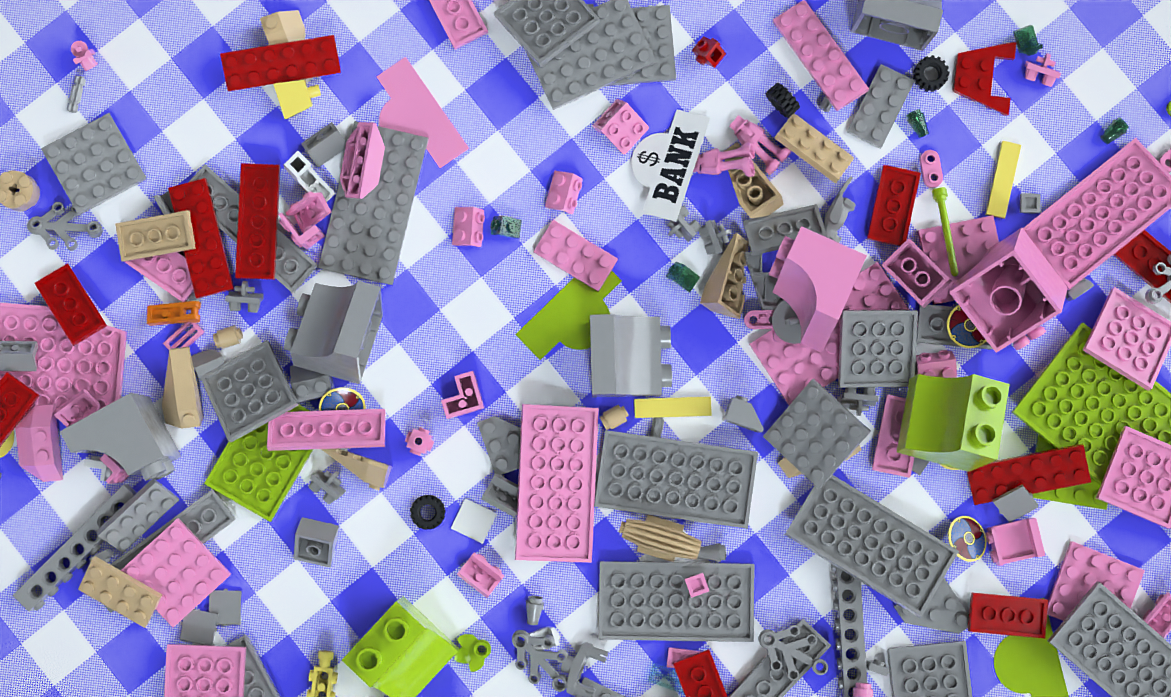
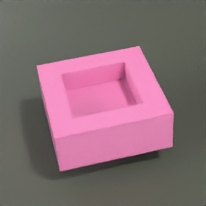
M703 572L684 579L691 598L709 592Z

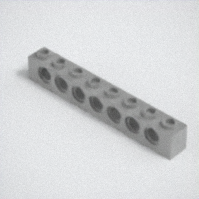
M123 484L12 596L28 612L40 610L46 604L44 601L49 596H54L60 590L58 587L63 582L67 583L73 577L72 573L76 569H81L87 563L86 559L90 555H95L101 549L100 545L104 540L99 536L96 540H93L90 536L93 530L97 531L104 524L105 517H112L118 511L119 503H127L137 492L129 484ZM78 544L84 547L82 554L77 552ZM65 558H68L70 561L68 568L63 565ZM51 572H54L56 575L54 582L49 578ZM37 586H40L42 588V594L40 596L37 595L35 591Z
M831 564V571L835 572V580H832V590L836 592V599H833L834 611H837V619H834L835 631H838V638H836L835 643L836 650H839L840 658H837V669L841 671V677L838 678V688L842 689V697H849V690L856 687L857 682L867 683L861 582L851 575L848 580L843 581L841 578L843 570ZM845 590H850L852 593L851 598L848 600H844L842 597V593ZM851 609L853 616L846 620L843 616L844 611ZM847 629H853L854 631L851 639L845 638V631ZM850 648L855 650L853 658L846 657V651ZM850 668L856 669V675L853 678H848L847 671Z

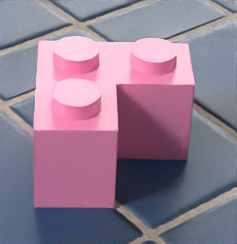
M474 371L454 376L459 395L441 400L446 419L485 409Z

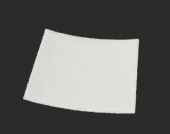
M465 498L451 529L483 544L497 513Z

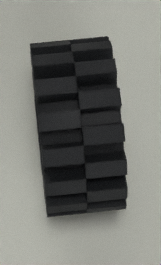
M931 55L930 57H924V59L918 62L913 70V80H916L915 84L920 86L919 89L922 90L923 88L925 92L929 90L934 92L944 86L950 75V71H948L949 66L945 65V60L941 61V57L935 58V55ZM926 68H935L938 71V78L933 81L928 80L924 75Z
M776 83L765 93L768 101L772 103L771 105L784 117H791L800 108L796 98L780 83Z
M434 495L418 497L410 508L412 522L418 528L424 530L436 528L445 518L446 509L444 508V503ZM424 505H431L435 509V516L430 520H426L421 516L420 511Z

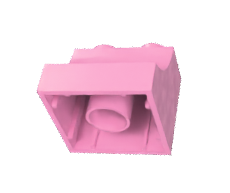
M802 226L795 240L787 236L784 237L769 275L778 279L772 293L784 299L792 307L799 319L801 326L800 343L822 353L839 320L867 255Z
M1020 228L991 247L976 266L952 284L949 293L997 353L1060 314L1063 310L1068 287L1025 231Z

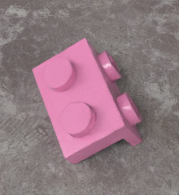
M555 170L545 207L573 215L583 179L574 173Z
M311 191L302 196L303 199L291 204L290 209L285 212L287 216L294 215L301 231L310 225H316L331 213L322 192L313 193Z
M455 207L452 245L482 247L483 223L485 220L483 209Z
M941 350L936 353L916 355L917 374L944 378L957 377L956 358L952 351Z
M83 389L54 410V416L68 427L100 410V403Z
M104 454L100 458L113 472L106 480L108 484L123 483L129 477L124 468L112 457Z
M475 552L457 573L461 579L486 598L489 597L504 577L498 567L490 565L483 555L476 554Z
M1168 592L1165 595L1161 594L1155 602L1157 604L1153 610L1149 609L1143 616L1144 621L1164 639L1171 632V594Z

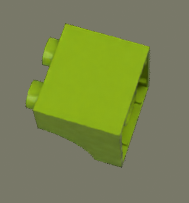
M917 374L910 378L897 453L967 472L998 460L1010 384L975 374L956 378Z
M403 596L386 611L341 661L370 688H376L389 697H416L460 648Z

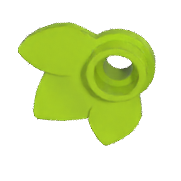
M472 634L459 636L457 640L462 647L456 653L454 660L463 664L469 663L471 672L480 670L484 666L485 658L491 653L490 643L484 639L478 640ZM484 646L485 652H479L478 647Z

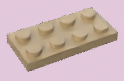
M795 113L774 137V139L835 184L854 160L852 155Z
M190 211L115 223L121 262L196 249Z
M96 556L91 560L78 588L79 591L144 628L149 624L162 597L161 593Z

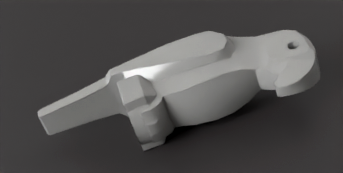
M852 176L842 186L824 217L823 224L827 238L838 243L842 237L838 236L837 231L845 223L848 213L854 211L856 206L853 201L843 197V193L853 179Z

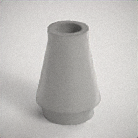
M717 543L700 547L698 558L717 562L726 560V545Z
M531 595L525 601L527 624L538 625L545 603L543 602V597Z

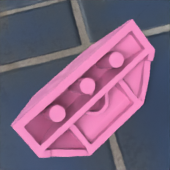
M359 122L357 128L346 142L340 182L345 192L344 195L347 198L363 199L378 185L385 146L378 127L374 122Z
M55 404L34 406L15 427L19 466L43 482L63 480L57 419L54 416Z

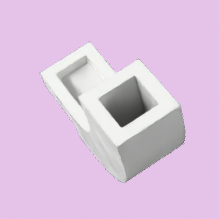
M297 151L283 164L284 168L306 193L311 191L313 193L322 192L326 202H328L336 193L316 174L311 167L312 164Z

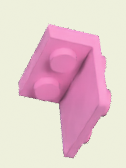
M618 98L592 125L596 131L604 134L624 155L649 129V126L630 105Z
M282 212L278 214L281 218L279 220L280 224L289 233L292 232L290 237L300 248L303 246L308 250L325 237L316 225L306 227L302 231L303 234L300 235L287 216Z

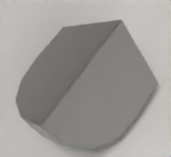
M1084 278L1072 289L1067 290L1066 299L1068 302L1076 299L1091 289L1094 284Z
M206 350L191 356L194 369L200 381H202L201 376L224 364L222 354L216 350Z

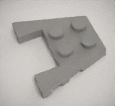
M745 252L744 257L761 310H775L777 305L784 301V299L772 293L778 279L770 276L769 272H762L763 253L752 256L751 252Z

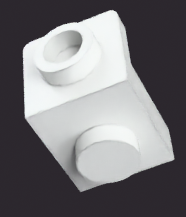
M91 456V459H84V467L102 469L100 481H106L113 473L100 460L101 457Z
M547 626L529 633L530 636L541 638L551 635L555 639L553 647L560 646V635L554 627ZM533 645L536 650L547 649L542 645Z

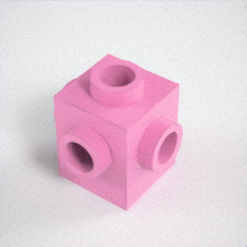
M419 427L418 430L413 429L412 432H408L405 442H407L406 447L411 448L410 453L420 456L421 453L427 454V451H431L434 441L432 440L433 436L429 435V430ZM421 438L422 444L417 445L415 440Z

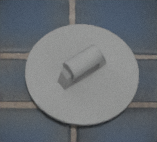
M784 300L777 305L773 312L772 326L780 339L788 343L797 344L801 342L800 322L795 311Z

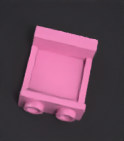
M1030 517L987 527L986 539L992 547L990 556L992 562L996 563L997 566L1033 557L1046 556L1037 518Z

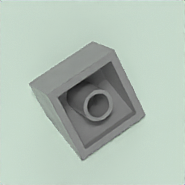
M290 366L291 387L298 404L321 399L326 392L335 388L332 376L297 366Z
M739 395L735 398H730L723 421L757 433L763 432L764 428L752 404L747 402L748 399Z
M302 517L295 533L294 560L331 568L338 542L339 525Z

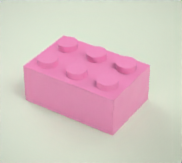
M910 238L881 265L923 308L952 282Z

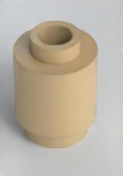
M235 325L217 330V333L213 334L214 343L217 348L222 347L223 349L240 344L241 339H243V333Z
M618 404L603 412V415L599 418L606 430L610 428L612 430L627 422L626 417L629 414L624 406L620 407Z

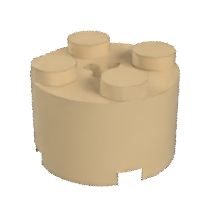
M16 170L3 172L0 175V203L3 206L14 211L24 212L37 204L40 198V188L31 176Z

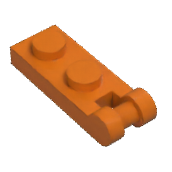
M188 301L147 306V324L149 326L186 322L198 323L200 322L199 310L201 309V302ZM186 310H191V314H186Z

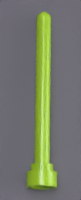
M939 187L931 191L932 198L938 203L950 272L952 276L956 277L959 272L945 203L948 193L947 188Z

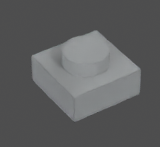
M1021 193L1020 213H1041V194Z
M106 549L92 556L89 560L91 562L96 556L109 563V558L115 555L112 549Z
M876 659L873 662H867L866 669L884 676L888 675L889 668L885 667L884 662Z

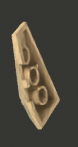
M736 142L724 151L740 148L741 145ZM744 157L730 158L725 161L738 160ZM754 161L755 174L753 177L746 176L741 169L728 170L739 205L750 219L769 216L784 205L782 195Z
M339 448L321 449L362 481L369 483V488L378 491L380 487L386 488L393 466Z

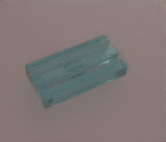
M653 663L648 682L684 694L681 688L653 679L655 675L681 685L679 679L656 671V668L677 675L676 670Z

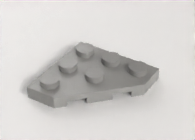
M496 416L477 422L494 473L503 475L519 469L521 428Z
M945 578L942 580L921 618L898 604L893 606L902 621L907 624L957 634L968 628L969 614Z

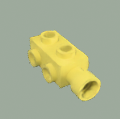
M318 651L317 659H319V665H315L314 670L309 672V681L312 682V688L308 689L307 697H320V692H324L326 697H336V692H333V685L337 684L338 672H335V667H331V660H333L334 656L333 651ZM323 672H326L328 674L327 679L322 678L321 675Z

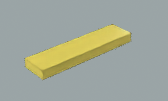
M1007 141L1001 142L985 215H993L996 218L1005 219L1022 145Z
M711 397L634 399L635 418L712 416Z

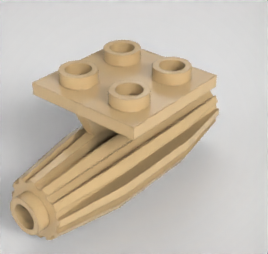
M647 514L646 521L626 519V522H621L619 533H622V538L638 545L637 552L674 562L675 557L696 560L702 543L701 540L683 532L685 525Z

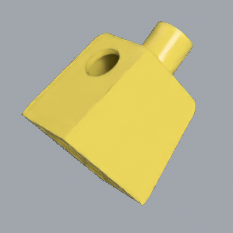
M305 80L273 84L284 119H289L313 107L311 98L322 95L318 84L307 87Z

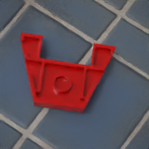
M1017 42L958 53L956 56L953 92L973 102L976 101L985 105L986 108L998 111L1004 116H1008L1011 98L991 96L995 59L1013 61L1015 59Z

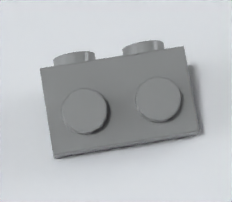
M495 473L481 500L515 518L517 515L518 485Z

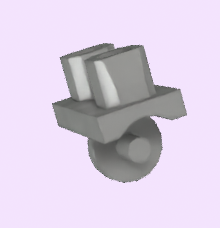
M684 205L681 207L677 222L670 220L667 224L671 229L668 235L671 237L675 234L679 239L683 236L689 242L695 237L701 225L695 219L688 224L684 218L690 213Z
M708 220L698 230L701 238L711 237L712 242L704 245L707 255L724 253L726 249L724 244L730 242L727 235L732 233L731 229L725 230L723 224L717 227L715 220Z
M243 281L242 286H235V291L237 292L229 291V294L225 296V301L229 302L230 311H240L241 303H248V312L251 313L259 311L260 303L264 299V294L254 293L255 287H248V281Z
M846 387L841 397V403L850 404L849 410H856V416H861L862 411H869V406L876 405L879 396H876L875 387H864L863 394H857V387Z
M319 469L310 477L312 481L309 489L317 493L322 488L327 492L323 500L329 505L335 500L337 501L346 492L340 486L342 482L337 478L340 474L338 471L331 474L328 470L324 473Z

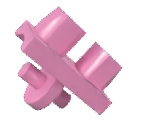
M75 41L71 45V52L76 56L73 59L75 64L80 63L85 71L98 65L93 57L96 54L93 49L88 50L85 42Z
M1046 53L1044 58L1037 56L1036 61L1042 63L1041 65L1026 61L1024 65L1026 67L1025 79L1035 81L1038 72L1044 74L1041 84L1052 87L1056 78H1060L1061 73L1047 68L1048 65L1054 67L1056 64L1055 61L1050 60L1051 54Z

